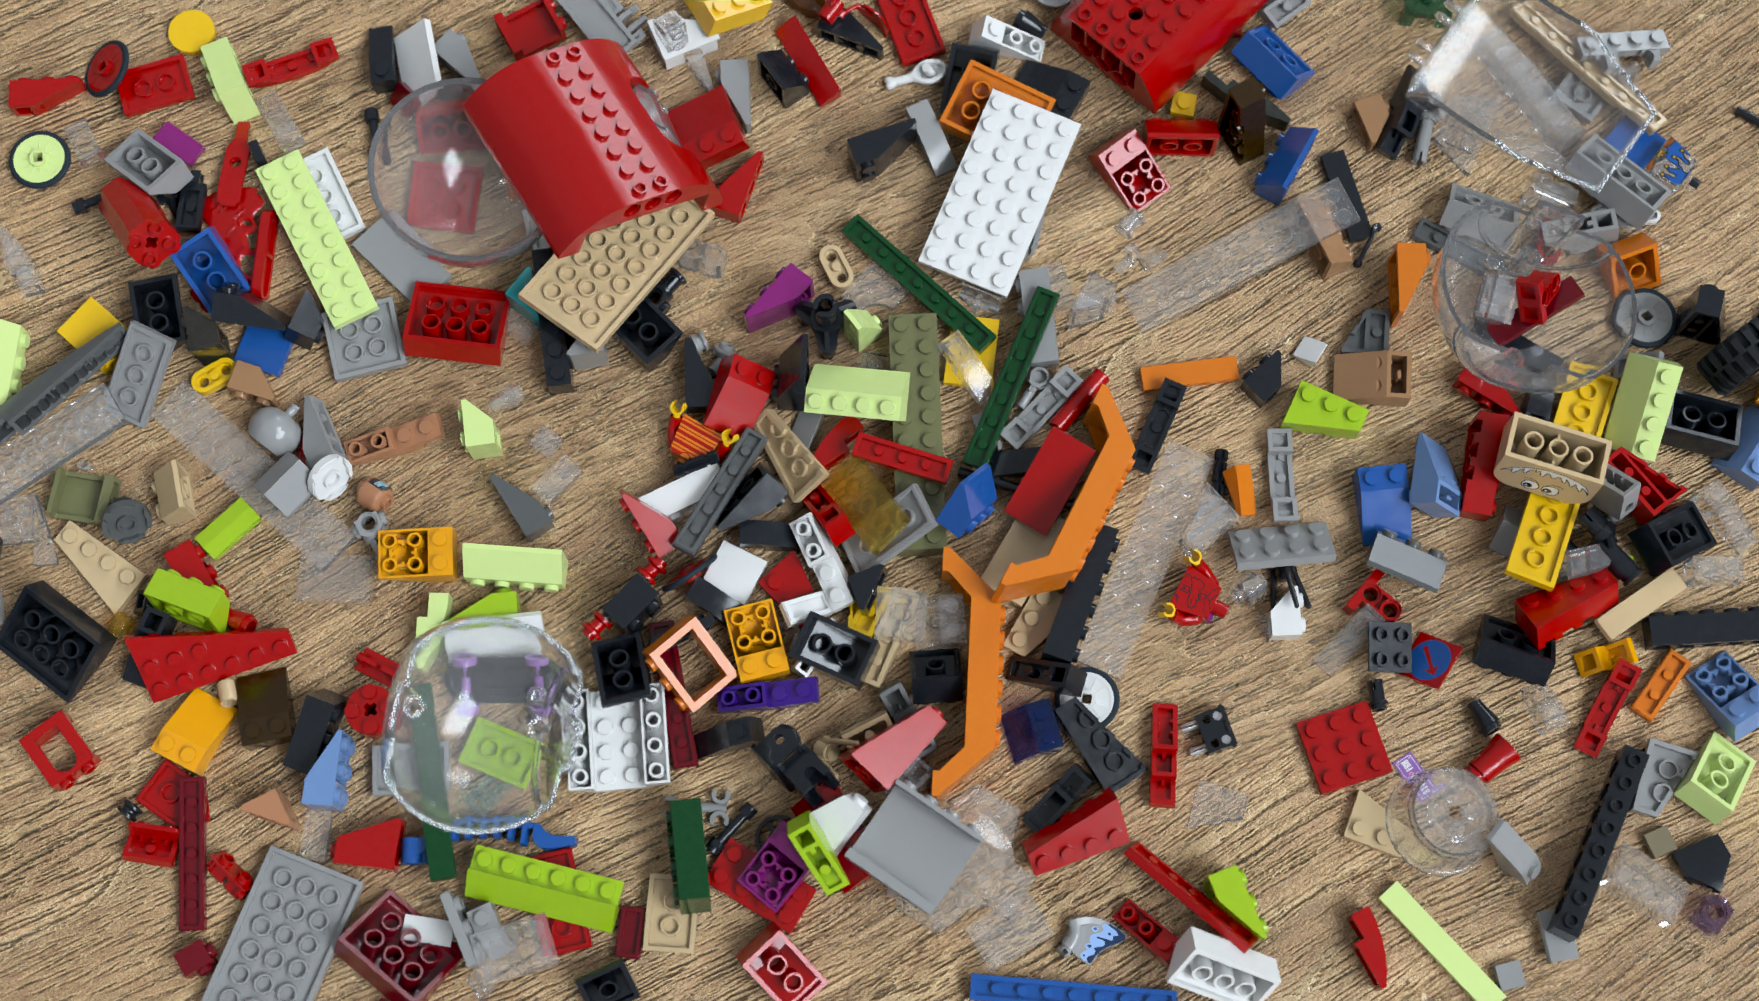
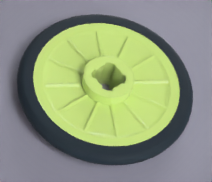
M35 131L23 136L14 145L9 156V167L13 177L20 184L33 189L47 188L59 182L66 175L71 163L70 149L65 140L49 131Z

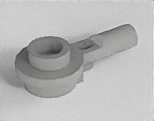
M1035 367L1028 372L1027 383L1029 386L1017 402V408L1024 410L1037 390H1044L1049 384L1051 375L1046 368Z

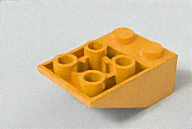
M452 526L378 531V579L414 582L458 581L457 532Z
M772 598L723 610L741 684L769 681L791 675Z

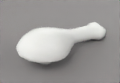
M939 59L923 60L908 74L886 77L884 79L886 89L892 90L897 86L908 83L923 85L938 83L946 76L947 65Z

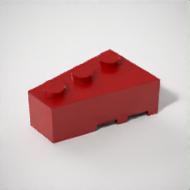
M1623 447L1618 448L1609 456L1608 464L1641 483L1637 506L1630 513L1642 526L1688 490L1686 487L1678 486L1668 480V476L1664 473H1657L1647 466L1648 463Z

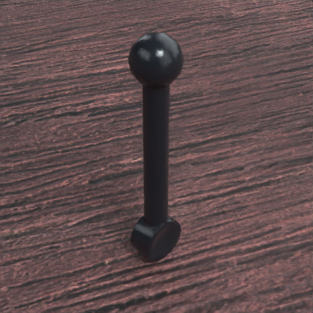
M1380 223L1372 225V233L1358 259L1353 261L1355 268L1362 266V260L1376 233L1382 230Z

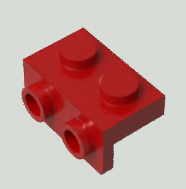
M130 821L128 824L130 834L121 854L124 861L173 868L179 853V829L170 825L158 826L144 821Z

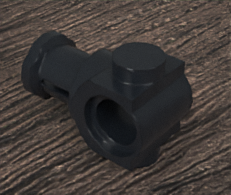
M673 267L669 270L670 273L661 282L659 281L647 295L649 299L654 296L660 298L659 302L654 304L664 314H667L671 309L669 302L674 298L673 293L681 285L687 283L683 275Z

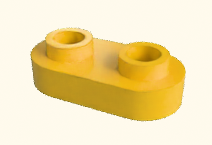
M224 357L198 370L191 378L193 389L201 395H209L226 386L236 363L231 358ZM226 369H231L228 375H224ZM209 381L208 386L202 387L203 382Z

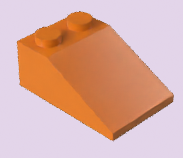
M1397 243L1387 259L1390 327H1395L1400 320L1422 275L1425 273L1426 267L1430 265V252L1426 251V243Z

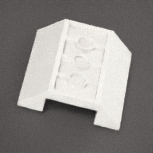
M651 683V697L607 708H602L599 691L590 692L589 689L563 691L569 791L599 793L647 789L671 783L665 688L660 683Z

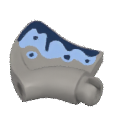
M1089 916L1075 917L1067 920L1068 933L1061 941L1062 944L1058 947L1057 951L1064 958H1068L1073 953L1090 966L1097 955L1103 950L1123 942L1126 939V934L1105 920Z

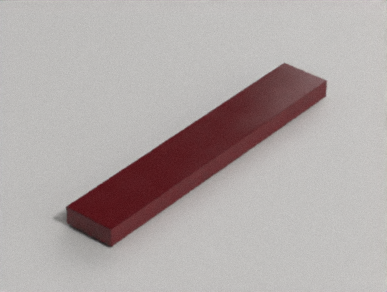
M668 620L648 624L650 636H656L658 633L664 634L674 626V621ZM678 645L667 649L660 657L686 690ZM665 690L667 733L674 771L697 767L699 762L690 711H682L674 702L675 695L672 691L668 692Z
M179 777V931L207 930L206 777Z

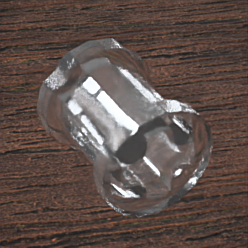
M1132 207L1127 210L1128 214L1120 222L1114 224L1116 231L1126 239H1131L1132 233L1137 227L1145 223L1144 216Z

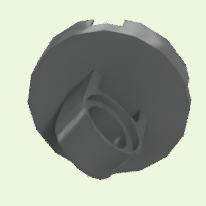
M125 496L112 501L111 505L103 511L100 518L102 532L109 540H118L119 544L135 543L143 539L145 532L152 527V517L147 506Z

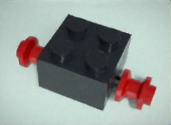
M649 555L647 557L649 563L644 568L639 566L636 568L638 573L602 608L604 611L602 615L597 610H594L592 612L594 618L589 623L585 621L581 623L584 627L581 632L590 641L594 638L600 641V632L604 628L610 630L613 627L607 620L625 635L637 631L641 632L645 627L644 623L650 617L653 619L661 612L662 599L652 586L656 584L654 578L659 573L663 575L667 573L665 569L667 564L658 555L655 557Z

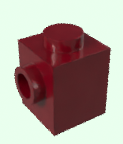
M203 939L197 940L173 955L184 977L190 979L198 975L203 977L214 970L213 966L218 964L216 958L218 951L211 941L208 943L207 940Z

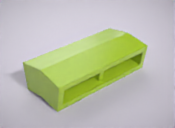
M240 497L195 537V540L217 561L263 519Z

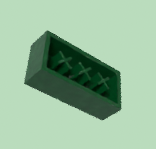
M701 798L670 801L671 810H666L668 834H670L668 835L670 858H675L670 859L672 882H678V884H673L675 907H680L681 915L712 912Z

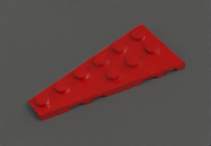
M289 628L257 629V631L244 632L231 630L230 632L217 633V631L180 632L175 635H159L158 633L149 634L148 636L125 635L124 638L153 703L296 654L298 651Z

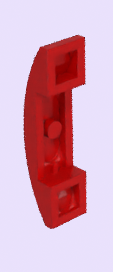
M332 37L310 43L309 49L265 62L263 58L241 65L249 88L290 82L315 73L334 63L340 58Z
M1622 658L1617 660L1582 723L1573 744L1574 748L1597 759L1608 738L1607 734L1627 695L1629 692H1632L1643 669Z

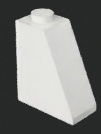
M650 19L647 21L650 35L667 70L718 50L717 40L720 39L719 34L707 37L696 19Z
M858 793L846 794L811 812L823 830L836 856L872 810L867 805V799Z

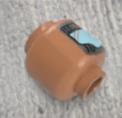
M373 477L361 481L356 489L358 504L370 512L386 511L393 504L392 488L377 478Z

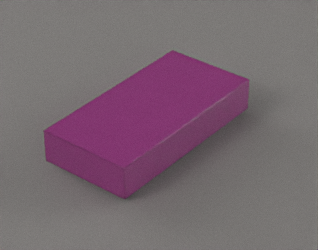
M168 121L153 137L154 140L181 158L190 167L206 150L203 145Z

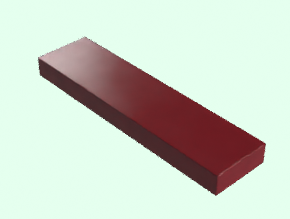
M1572 276L1561 281L1558 293L1546 308L1547 320L1585 297ZM1518 307L1486 326V330L1498 348H1501L1539 324L1521 322Z

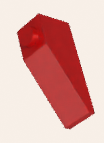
M758 151L720 185L719 191L723 197V202L721 205L712 207L715 216L741 223L764 163L763 152Z
M821 484L801 501L806 509L816 518L835 547L856 534L844 511Z

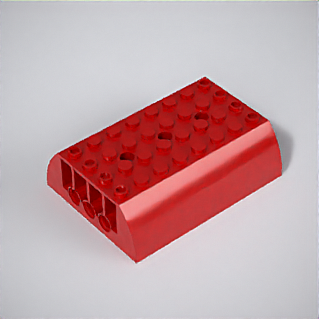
M1074 0L1054 19L1050 30L1155 115L1268 0ZM1132 12H1138L1142 17L1139 20H1133L1129 15Z

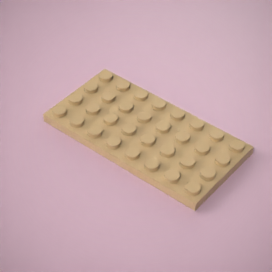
M692 199L587 234L579 253L558 259L554 254L518 294V298L597 354L714 219L715 212L711 209L702 211L696 201Z

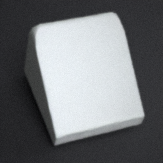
M1304 336L1292 356L1313 368L1327 347V344Z

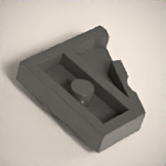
M1366 308L1341 348L1340 354L1388 350L1390 310Z

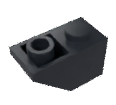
M1279 350L1272 355L1270 353L1266 354L1259 361L1260 366L1255 371L1251 368L1242 377L1244 381L1240 389L1260 409L1278 393L1281 387V352Z

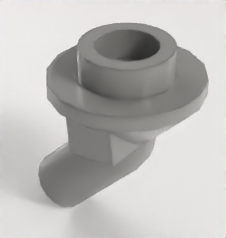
M721 341L720 344L714 345L713 354L718 357L708 368L710 373L713 375L717 374L722 358L737 354L732 344Z

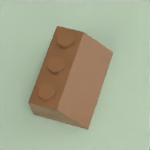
M1302 200L1298 202L1291 221L1323 281L1348 270L1353 263V254L1348 246L1345 247L1340 229L1334 226L1331 221V213L1328 207L1323 206L1321 200Z

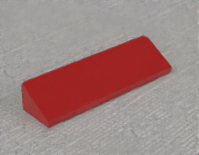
M791 17L775 33L787 53L793 58L799 73L803 72L810 83L808 88L819 106L823 107L840 98L841 90L797 17Z

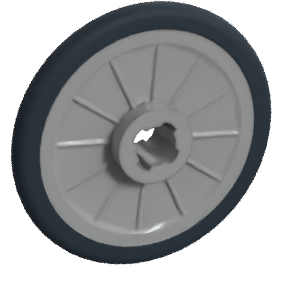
M1639 288L1627 292L1619 299L1614 310V323L1619 334L1630 344L1641 348H1654L1666 343L1672 337L1677 325V314L1670 300L1662 293L1653 289ZM1642 315H1646L1649 321L1646 322Z

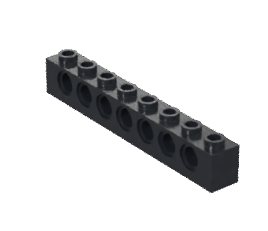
M1627 744L1618 749L1546 930L1569 943L1579 939L1648 762L1649 754Z

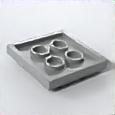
M392 296L375 300L380 308L379 310L338 330H335L327 312L321 313L324 320L323 324L334 377L337 383L408 366Z

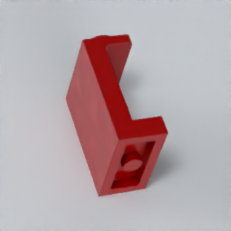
M538 0L506 17L503 16L502 12L493 15L495 24L516 61L539 53L567 39L565 29L568 27L562 16L557 17L555 13L557 8L553 0Z

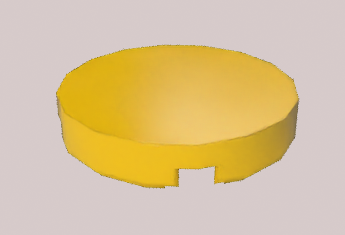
M193 9L176 15L168 29L169 40L175 49L190 56L202 54L200 47L213 42L217 35L216 26L209 15Z

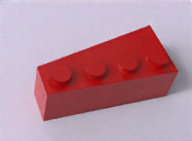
M1479 411L1468 424L1460 484L1462 491L1461 518L1486 522L1491 515L1495 514L1497 501H1494L1500 481L1494 476V468L1503 429L1509 419L1508 415Z
M1603 568L1557 584L1551 592L1542 589L1514 599L1515 620L1539 651L1546 647L1545 643L1552 639L1557 641L1562 638L1563 633L1567 630L1581 627L1586 619H1594L1619 604L1618 581L1607 568Z
M1110 786L1102 791L1103 794L1092 800L1090 798L1082 803L1083 806L1071 814L1070 812L1061 816L1062 819L1052 826L1047 825L1021 842L1027 863L1034 876L1130 843L1118 798Z

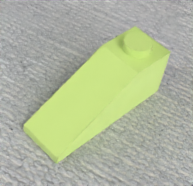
M846 309L843 311L844 335L859 353L882 336L881 327L883 325L876 315L871 316L867 310Z

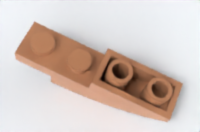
M435 412L397 427L390 428L387 426L343 443L348 461L353 466L380 461L425 448L427 443L444 438L445 434L440 415Z

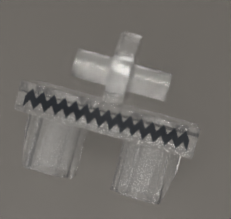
M965 280L961 285L958 299L965 301V304L973 306L971 313L974 315L978 313L979 309L998 314L1004 298L1000 294Z

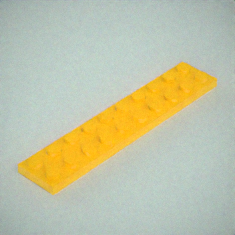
M1572 362L1568 369L1552 423L1601 437L1619 379ZM1529 492L1503 574L1551 592L1556 584L1580 503H1565Z

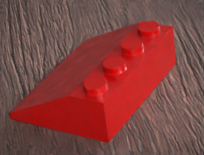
M723 85L652 119L667 139L694 153L705 170L750 148Z
M416 281L402 336L404 355L501 366L510 312V304L505 295L506 291Z

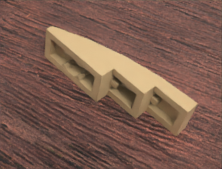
M1672 567L1596 619L1594 623L1606 639L1611 641L1686 589L1687 586Z

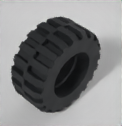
M1759 314L1697 362V370L1720 395L1725 396L1759 371Z

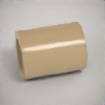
M225 679L218 682L217 689L221 706L228 708L237 705L238 700L234 680Z

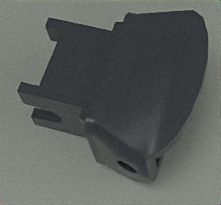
M781 724L777 726L757 745L753 744L750 746L757 759L789 792L797 791L814 809L823 801V798L816 792L817 784L824 782L833 790L840 785L830 773V768L805 743L801 744L800 735L790 725ZM783 737L784 742L782 744H777V739Z

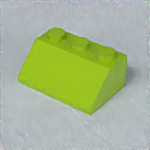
M157 568L143 593L155 609L170 614L182 623L204 631L226 632L230 601L222 588L216 585H211V587L203 585V582L194 577L184 578L180 573L172 569L165 571Z

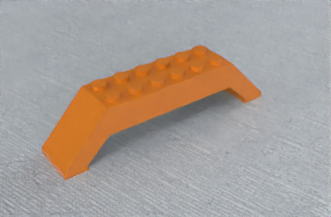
M1102 383L1082 421V424L1088 428L1094 448L1097 451V458L1047 556L1018 565L1011 562L990 600L993 603H1001L1062 589L1069 580L1074 582L1076 576L1081 571L1086 561L1085 558L1088 552L1091 551L1096 541L1095 538L1106 521L1105 518L1116 501L1115 498L1135 463V459L1132 458L1136 450L1107 385Z
M943 546L941 582H948L970 609L963 748L940 770H933L931 796L937 801L941 800L990 759L995 749H999L1001 730H996V724H1000L1002 705H997V699H1001L1003 680H998V675H1002L1004 655H999V650H1003L1005 630H1000V626H1004L1006 606L990 601L995 591L951 547Z

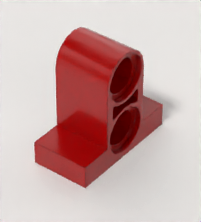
M1533 270L1528 277L1519 276L1516 279L1515 285L1521 322L1545 324L1547 321L1546 308L1560 288L1561 277L1559 273Z
M1379 569L1373 571L1342 609L1350 616L1359 606L1377 622H1395L1402 614L1400 603L1377 585L1384 575ZM1364 592L1372 593L1374 601H1367L1364 598ZM1388 607L1392 609L1394 617H1387L1383 612V608Z

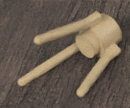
M824 735L823 738H820L815 743L813 752L830 768V773L835 778H838L839 774L828 763L829 761L836 760L842 754L837 744L859 746L860 742L831 738Z

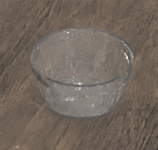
M1456 767L1428 768L1410 774V776L1405 777L1396 785L1397 787L1390 794L1389 803L1386 806V829L1394 849L1402 856L1401 858L1406 863L1428 875L1450 877L1451 875L1455 876L1466 872L1484 857L1490 846L1486 838L1498 823L1499 812L1491 790L1480 778L1464 769ZM1459 806L1461 818L1457 816L1451 818L1449 807L1455 808Z

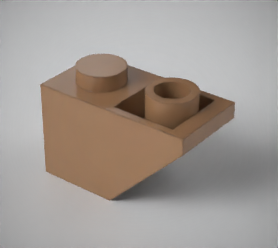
M237 360L227 384L228 389L233 393L232 396L242 401H246L247 398L255 400V403L262 407L271 405L278 408L280 403L264 371L258 366Z

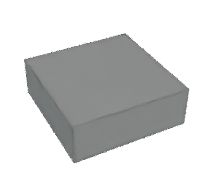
M1519 960L1492 966L1501 991L1527 985Z

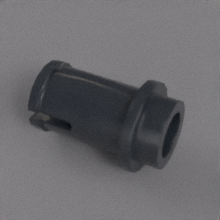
M1374 679V682L1372 680L1367 681L1371 701L1369 707L1372 708V712L1387 710L1389 703L1385 700L1383 679Z

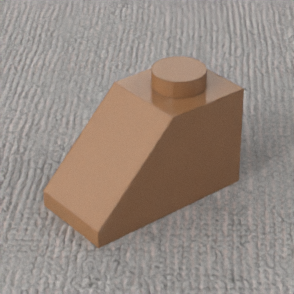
M1381 93L1354 101L1350 110L1367 152L1373 150L1390 113L1387 100H1383Z

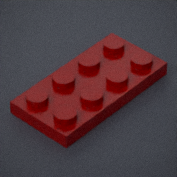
M730 837L708 873L709 885L769 922L774 921L782 930L792 934L816 894L817 889L803 881L775 913L737 881L757 853Z

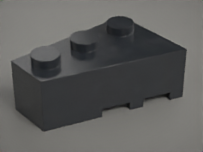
M1712 284L1700 285L1678 308L1677 325L1673 335L1714 346L1719 345L1725 324V290L1718 289L1717 286Z
M325 688L306 695L283 762L284 766L304 774L309 773L336 734L345 714L344 709L349 699L348 697Z

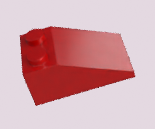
M737 354L722 358L702 426L720 434L731 428L729 432L730 438H733L736 434L740 438L746 427L753 429L770 395L776 372Z
M774 921L735 955L740 964L775 1001H809L829 983Z

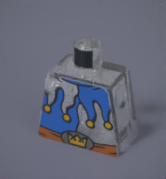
M1672 136L1644 169V171L1670 189L1672 195L1681 185L1693 193L1702 183L1690 174L1697 166V160Z

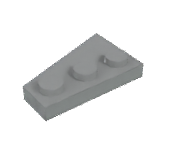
M1649 738L1647 739L1644 753L1650 756L1632 800L1630 811L1651 818H1657L1699 753Z

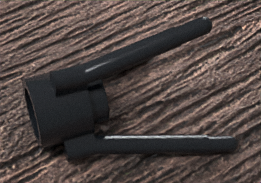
M1296 566L1274 567V570H1270L1271 608H1274L1276 605L1278 578L1279 582L1288 583L1295 608H1299L1293 579L1300 593L1303 594V601L1308 609L1312 607L1299 578Z

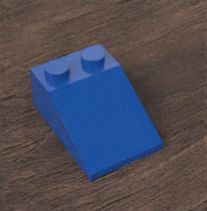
M214 226L206 228L181 245L178 252L170 255L210 314H212L214 291L220 285H224L225 282L239 283V287L250 289V284Z
M1406 463L1357 468L1352 475L1362 546H1370L1377 529L1383 531L1384 528L1398 534L1397 537L1402 540L1412 539L1411 505L1409 503L1410 486Z

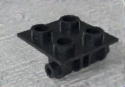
M1368 621V672L1412 673V623Z

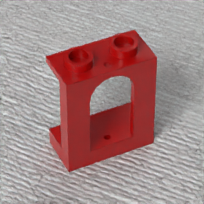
M62 710L55 713L19 740L50 786L58 791H65L74 786L76 779L83 774L87 775L97 768V764L102 761L100 757L92 752L72 724L74 720L71 716ZM59 732L62 733L77 756L75 766L67 772H60L55 769L40 748V746Z

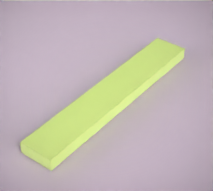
M1395 881L1377 898L1473 1001H1502L1506 997L1398 881Z

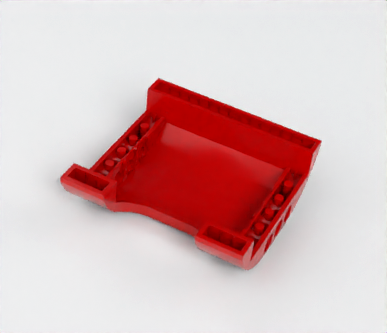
M587 39L518 60L487 79L473 92L462 107L465 115L558 259L579 253L587 234L692 199L696 201L702 211L721 205L723 202L720 191L696 155L671 142L657 128L639 99L650 95L651 92L648 84L624 48L616 41L610 39Z

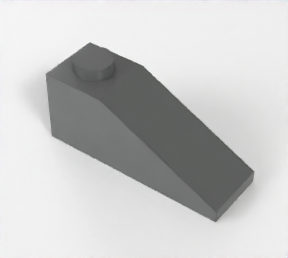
M494 474L489 476L529 542L555 527L551 521L555 517L548 505L543 508L540 501Z

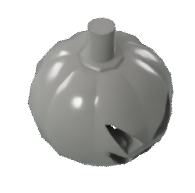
M293 402L285 412L271 406L260 408L252 415L248 423V434L277 457L283 456L287 451L291 453L297 449L301 441L302 431L299 424L293 419L300 408Z

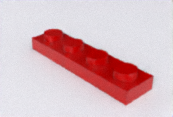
M862 432L858 433L852 451V457L943 485L947 484L953 465V460Z

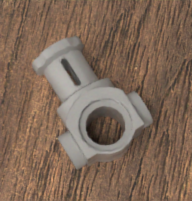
M383 510L380 512L362 513L354 521L355 525L351 526L357 539L363 537L367 545L371 544L376 554V562H378V531L387 530L386 525L389 524ZM374 519L376 522L375 527L372 530H366L365 524L367 521Z

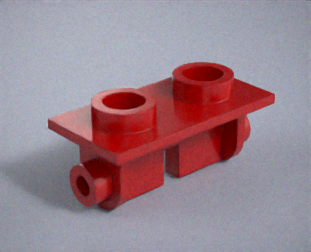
M367 647L363 653H358L356 657L358 663L354 668L397 692L410 669Z
M221 851L210 855L211 860L206 864L208 871L220 883L228 878L229 881L224 885V888L235 899L240 901L248 896L246 891L251 890L254 884L252 876L235 862V858L231 854Z

